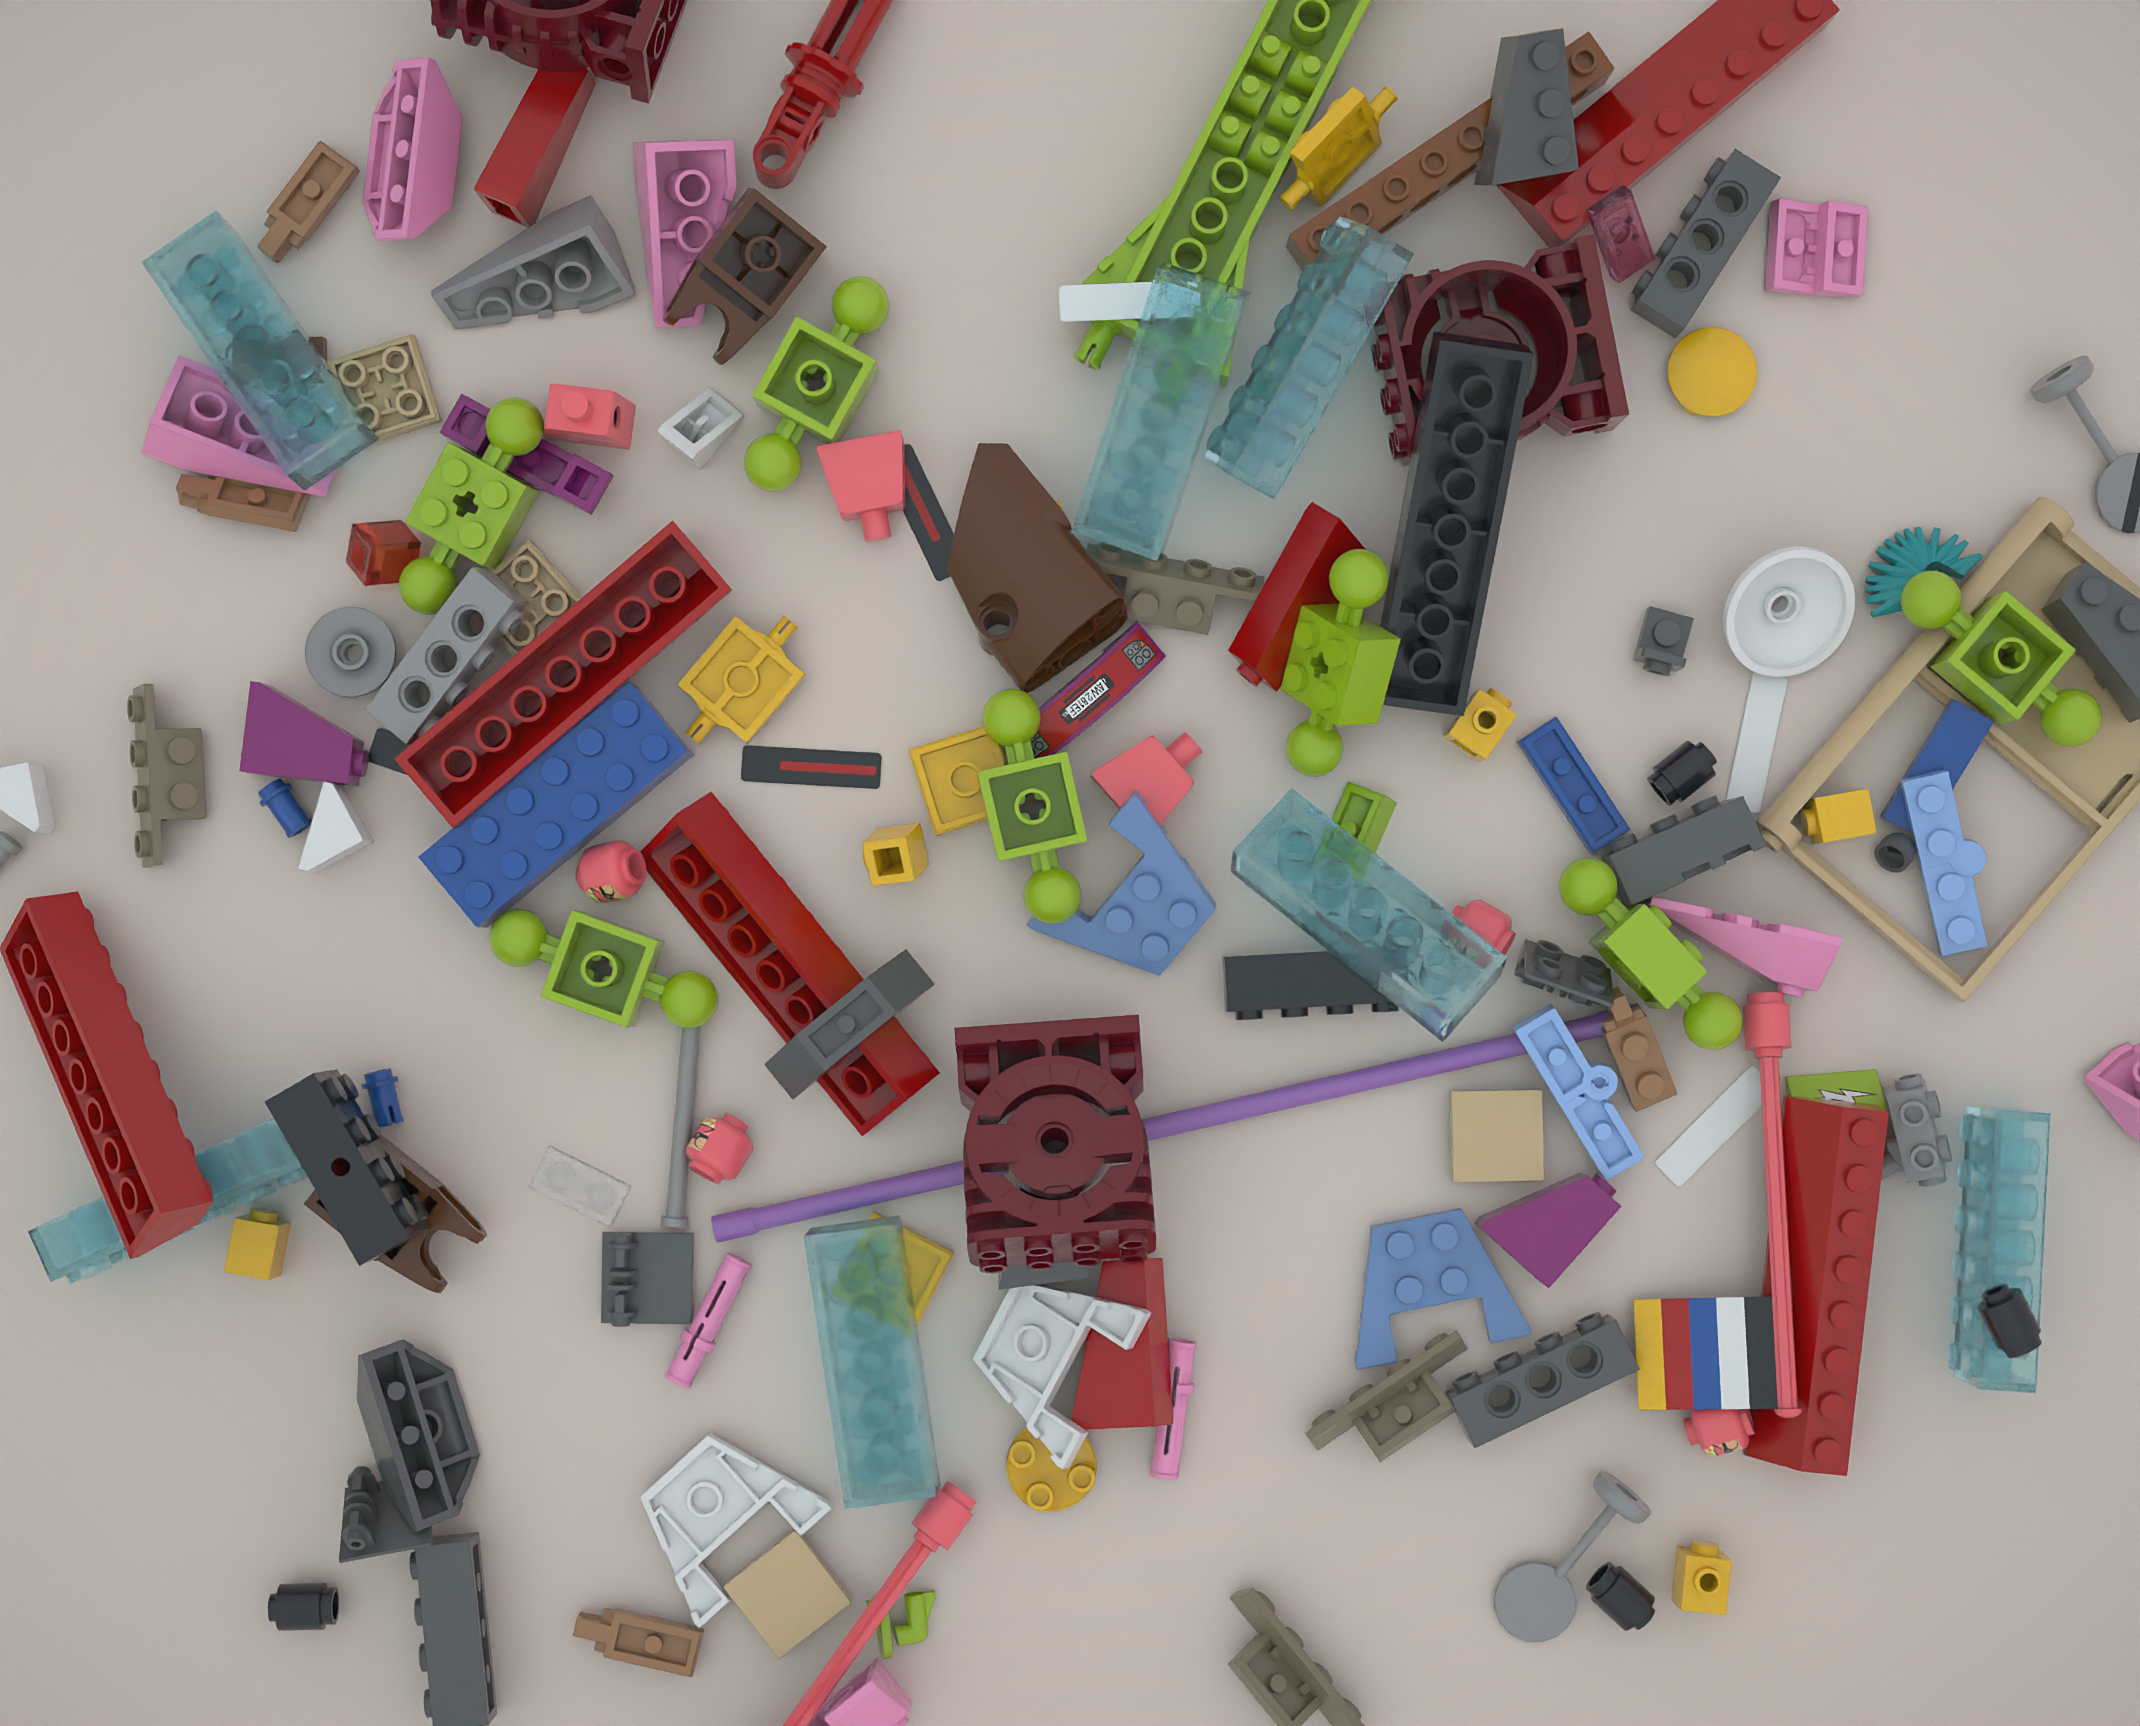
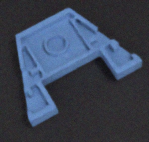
M1134 790L1111 818L1109 826L1144 852L1143 856L1093 916L1089 917L1078 909L1070 919L1059 924L1042 923L1031 916L1027 926L1037 932L1160 976L1215 911L1216 902L1185 857L1182 858L1167 837V831L1163 825L1160 826L1146 806L1147 802L1141 793Z
M1456 1208L1371 1226L1362 1312L1360 1313L1358 1345L1355 1353L1357 1370L1398 1362L1389 1316L1395 1313L1480 1297L1488 1340L1491 1343L1531 1335L1527 1322L1462 1209Z

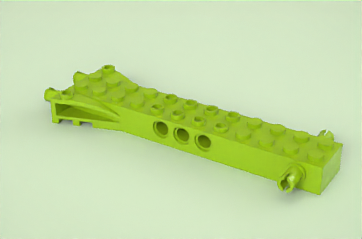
M1373 0L1267 1L1170 194L1080 284L1198 280L1200 282L1201 314L1192 317L1090 321L1091 325L1077 352H1075L1074 359L1084 365L1091 350L1094 349L1088 361V367L1099 370L1115 335H1122L1169 359L1172 363L1158 392L1154 396V399L1165 405L1171 391L1175 389L1168 407L1180 411L1182 403L1196 376H1203L1227 388L1249 244L1292 161L1290 151L1294 148L1298 138L1308 130Z

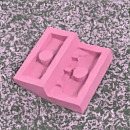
M1782 198L1770 202L1765 291L1823 297L1863 296L1868 207L1835 201L1813 204Z

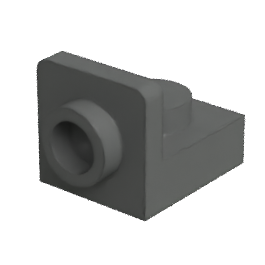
M1652 606L1648 607L1633 660L1644 663L1643 670L1662 676H1670L1671 671L1677 672L1683 669L1687 660L1683 656L1694 618Z

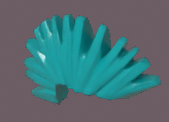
M1921 527L1914 528L1915 536L1909 528L1904 529L1905 539L1896 532L1893 536L1897 544L1887 538L1883 542L1887 548L1879 546L1876 550V553L1889 565L1870 561L1868 566L1880 575L1866 576L1865 583L1872 586L1865 587L1864 592L1873 594L1865 597L1866 603L1881 605L1871 611V616L1874 618L1902 611L1900 600L1902 590L1905 584L1916 574L1937 569V571L1944 572L1950 577L1962 580L1983 556L1977 553L1958 559L1969 542L1964 540L1955 545L1959 538L1956 534L1950 537L1941 547H1938L1940 528L1934 527L1928 545L1926 544Z

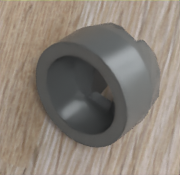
M1891 833L1884 837L1876 846L1874 855L1882 868L1890 872L1899 873L1904 871L1913 861L1915 845L1907 835Z

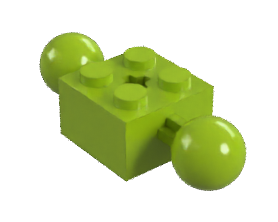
M855 276L846 279L837 287L832 297V313L836 322L829 334L796 316L753 392L752 397L757 406L781 418L775 432L756 438L748 446L744 455L745 473L752 484L759 489L769 492L782 491L790 487L797 480L802 466L801 455L797 446L805 432L826 444L840 442L879 373L875 359L853 348L859 335L876 331L883 325L889 313L887 293L874 279L865 276ZM820 376H824L825 386L821 390L811 391L807 381L809 379L817 381Z
M517 397L505 398L497 402L490 409L485 421V430L490 444L482 459L462 447L449 442L446 444L405 520V523L437 540L429 557H420L413 560L403 569L400 575V595L405 604L412 610L426 615L438 613L458 586L453 568L461 554L479 565L495 569L504 559L540 492L506 473L514 456L524 455L534 450L539 445L544 434L543 417L537 407L528 400ZM471 499L475 505L479 506L475 514L467 512V504Z
M1354 549L1340 555L1333 563L1329 574V585L1333 595L1340 602L1339 604L1302 605L1280 689L1312 710L1309 720L1297 724L1291 730L1285 745L1289 763L1297 772L1305 776L1319 777L1333 771L1341 761L1343 756V740L1333 724L1336 726L1377 724L1381 714L1401 639L1362 616L1364 608L1374 605L1383 597L1389 582L1386 565L1379 556L1368 550Z
M1924 571L1913 576L1905 584L1900 599L1905 617L1917 627L1923 629L1942 627L1954 637L1930 667L1996 723L2001 725L2019 720L2030 705L2033 704L2041 710L2040 722L2044 733L2051 741L2065 747L2080 746L2089 742L2097 734L2101 726L2102 713L2095 698L2080 689L2059 690L2050 682L2076 649L2007 591L1987 597L1971 616L1960 607L1961 592L1957 583L1945 573ZM1999 651H2002L2005 654L2001 659L2002 663L2005 666H2003L1998 659Z
M1013 688L1004 689L995 693L987 701L982 719L985 731L989 737L996 743L1004 746L1008 765L977 772L996 856L999 862L1029 855L1033 874L1027 880L1023 891L1026 909L1036 920L1042 923L1059 924L1070 919L1078 910L1081 902V888L1075 876L1068 870L1060 867L1056 848L1088 841L1067 751L1035 759L1031 739L1035 736L1040 726L1041 714L1039 706L1034 698L1025 691ZM1028 793H1033L1036 800L1043 799L1045 803V808L1038 811L1039 818L1031 820L1028 813H1020L1019 805L1025 803V795Z
M1585 857L1567 865L1560 876L1558 884L1561 900L1571 911L1585 916L1596 915L1605 924L1588 941L1598 954L1649 1008L1668 1010L1677 1002L1684 1010L1683 1027L1685 1033L1695 1045L1707 1050H1719L1731 1045L1737 1039L1742 1029L1740 1008L1729 996L1719 992H1704L1697 985V982L1707 973L1706 969L1700 964L1704 957L1698 949L1687 939H1683L1680 942L1668 930L1672 926V922L1655 905H1652L1650 908L1645 904L1625 907L1616 897L1618 884L1615 873L1605 862L1596 858Z
M525 909L506 911L491 926L489 933L490 947L494 955L501 962L514 967L528 966L537 960L552 964L540 997L626 1028L635 1026L644 998L660 1003L663 1014L671 1023L687 1029L697 1028L706 1024L717 1010L719 1001L717 989L711 979L703 973L687 970L676 973L669 978L654 972L665 941L577 910H571L561 938L548 934L542 919L535 913ZM608 958L610 960L609 966L613 968L612 974L600 980V971L594 969L596 961H605Z

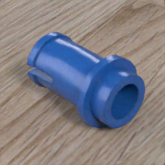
M279 778L258 792L262 798L259 803L262 807L267 806L286 832L287 837L291 838L307 829L311 825L312 820L308 818L290 792L293 788L291 784H285Z
M391 1068L364 1074L366 1083L361 1084L362 1089H367L373 1117L379 1128L390 1126L392 1123L398 1124L403 1122L404 1118L401 1115L394 1082L398 1081V1076L392 1075Z

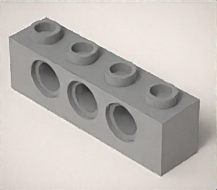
M472 567L365 710L405 744H411L440 720L450 705L454 707L464 699L470 690V685L467 684L477 670H484L493 661L497 654V650L494 647L502 636L510 635L521 624L524 618L521 611L528 604V601L489 568ZM476 611L482 615L484 620L483 630L478 635L473 632L470 625L471 617ZM448 647H451L457 655V663L452 670L444 662V653ZM422 682L430 690V699L426 705L420 702L417 695L418 687Z

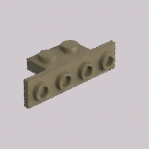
M1101 542L1097 545L1088 543L1087 551L1105 573L1127 577L1124 591L1127 601V620L1208 635L1216 594L1255 602L1264 586V576H1258L1255 572L1246 568L1221 569L1212 567L1210 563L1200 559H1189L1186 562L1169 559L1165 554L1151 550L1137 553L1123 550L1121 546L1110 542Z
M142 684L133 688V695H129L127 714L129 721L135 722L136 740H132L130 743L131 766L133 768L137 767L138 785L134 786L132 790V805L134 812L140 813L141 831H136L135 853L137 858H142L143 868H151L163 865L161 821L205 819L206 803L201 728L156 729L153 684Z
M1457 1330L1449 1336L1447 1333H1443L1434 1337L1425 1345V1352L1412 1361L1404 1359L1393 1365L1387 1372L1388 1377L1375 1386L1368 1384L1356 1390L1349 1398L1350 1403L1338 1411L1329 1410L1319 1415L1311 1424L1313 1428L1305 1433L1315 1448L1320 1450L1356 1426L1377 1459L1382 1462L1454 1413L1455 1409L1431 1374L1467 1350Z
M1254 1588L1237 1591L1230 1597L1231 1601L1258 1634L1228 1665L1277 1726H1301L1317 1709L1322 1712L1332 1726H1365L1360 1721L1361 1713L1357 1707L1349 1700L1342 1698L1331 1685L1333 1682L1331 1675L1323 1666L1313 1662L1302 1649L1304 1647L1302 1639L1294 1630L1282 1624L1274 1614L1275 1607L1266 1595L1256 1591Z

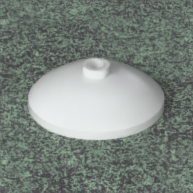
M1802 546L1787 547L1761 557L1750 565L1737 579L1725 603L1723 631L1729 649L1744 666L1764 676L1789 677L1816 667L1839 647L1851 626L1855 611V593L1852 581L1838 561L1827 553L1815 548ZM1781 596V600L1779 601V603L1775 606H1771L1774 600Z

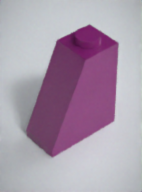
M250 681L240 772L359 786L360 777H365L369 762L368 751L363 750L364 741L276 688L261 682Z
M1579 1172L1484 1214L1474 1224L1540 1283L1550 1288L1622 1206L1612 1198L1617 1191L1596 1173L1590 1179L1587 1175Z

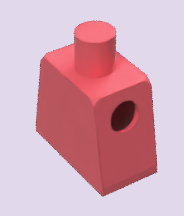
M550 384L544 426L545 439L630 450L636 405L610 390ZM614 412H617V420L614 427L613 417Z
M901 430L816 446L819 459L843 521L861 519L865 542H876L891 538L887 513L905 510V444Z
M1186 732L1166 749L1152 735L1091 773V778L1118 809H1120L1133 791L1137 790L1141 793L1147 802V808L1161 826L1195 782L1186 773L1184 768L1202 753V750Z

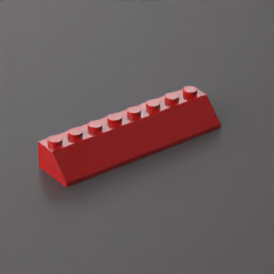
M1717 0L1573 120L1579 170L1497 184L1496 186L1548 247L1566 244L1827 27L1840 9L1832 0Z
M672 520L394 760L450 826L455 829L712 609L732 589Z
M709 792L675 814L640 851L645 860L648 874L786 1043L864 980L845 957L842 950L832 941L815 920L814 916L806 909L786 884L785 880L771 866L757 846L750 840L712 792ZM893 1016L828 1069L829 1071L818 1079L817 1082L860 1135L864 1136L940 1074V1072L902 1027L898 1019Z
M79 892L26 898L0 946V952L129 1258H137L198 1225L213 1203L212 1189L209 1181L202 1177L195 1161L193 1144L188 1138H185L177 1119L176 1105L172 1099L168 1098L160 1080L159 1066L156 1061L151 1059L144 1044L142 1027L133 1019L127 1005L126 991L123 985L116 980L110 966L109 952L104 945H101L94 929L92 913L88 908H85Z
M1784 1095L1782 1126L1798 1408H1802V1412L1796 1417L1784 1418L1777 1415L1774 1409H1750L1755 1434L1749 1436V1444L1744 1448L1743 1454L1801 1472L1847 1476L1889 1116V1111L1874 1104ZM1769 1232L1761 1297L1772 1296Z

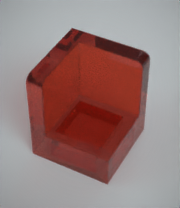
M402 520L353 523L346 563L364 586L399 583L403 569L410 562L419 558L421 542Z

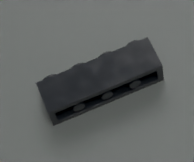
M1407 947L1222 957L1225 1011L1235 1012L1236 1020L1263 1019V1010L1281 1009V1017L1308 1016V1007L1326 1006V1015L1353 1014V1005L1371 1004L1372 1012L1399 1011L1398 1002H1410Z

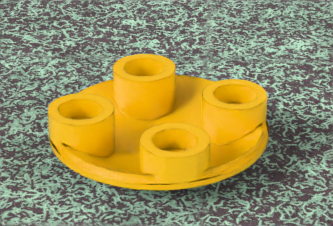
M1706 327L1689 333L1677 343L1669 355L1667 378L1670 389L1683 410L1692 415L1717 417L1737 410L1749 399L1757 380V364L1751 348L1740 336L1727 329Z
M1027 1427L1023 1429L1013 1440L1006 1459L1007 1477L1011 1488L1019 1499L1034 1510L1049 1512L1065 1510L1080 1502L1093 1487L1097 1471L1095 1451L1087 1436L1070 1468L1061 1469L1050 1458L1052 1453L1040 1438L1035 1439Z

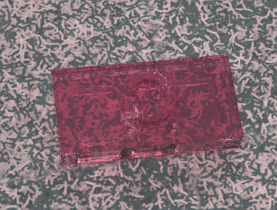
M1620 186L1586 209L1609 276L1615 282L1621 283L1655 259L1633 193L1626 186Z

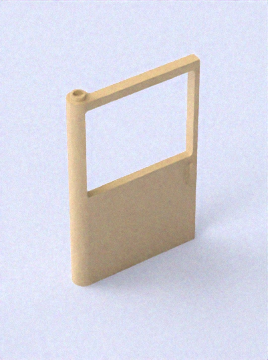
M2038 497L1959 588L1961 592L1960 607L1972 616L1987 597L2007 591L2063 638L2042 608L2065 574L2083 562H2087L2139 599L2140 587L2071 531L2075 523L2066 510L2048 498ZM1941 627L1937 629H1923L1757 820L1756 825L1767 848L1775 853H1778L1780 850L1786 853L1959 1002H1965L2140 800V719L2131 723L2128 722L2121 713L2124 709L2107 687L2103 689L2094 678L2097 676L2083 656L2080 653L2076 654L2074 652L2050 682L2059 690L2070 688L2083 690L2092 695L2098 702L2102 713L2101 726L2097 734L2089 742L2076 747H2065L2051 741L2041 727V710L2033 704L2017 721L2001 725L1994 721L1983 740L2084 824L2089 830V835L1971 972L1962 978L1801 841L1803 838L1801 833L1790 823L1792 818L1912 681L1917 683L1944 707L1953 698L1993 720L1930 667L1954 638ZM1999 651L1998 659L2003 666H2005L2001 661L2002 657L2005 654L2002 651Z

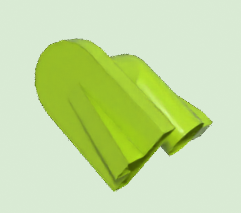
M934 1590L904 1594L907 1624L893 1626L898 1646L920 1643L927 1638V1620L936 1599ZM871 1599V1600H865L867 1606L870 1604V1602H871L873 1599ZM888 1612L876 1629L882 1659L892 1658L893 1656Z

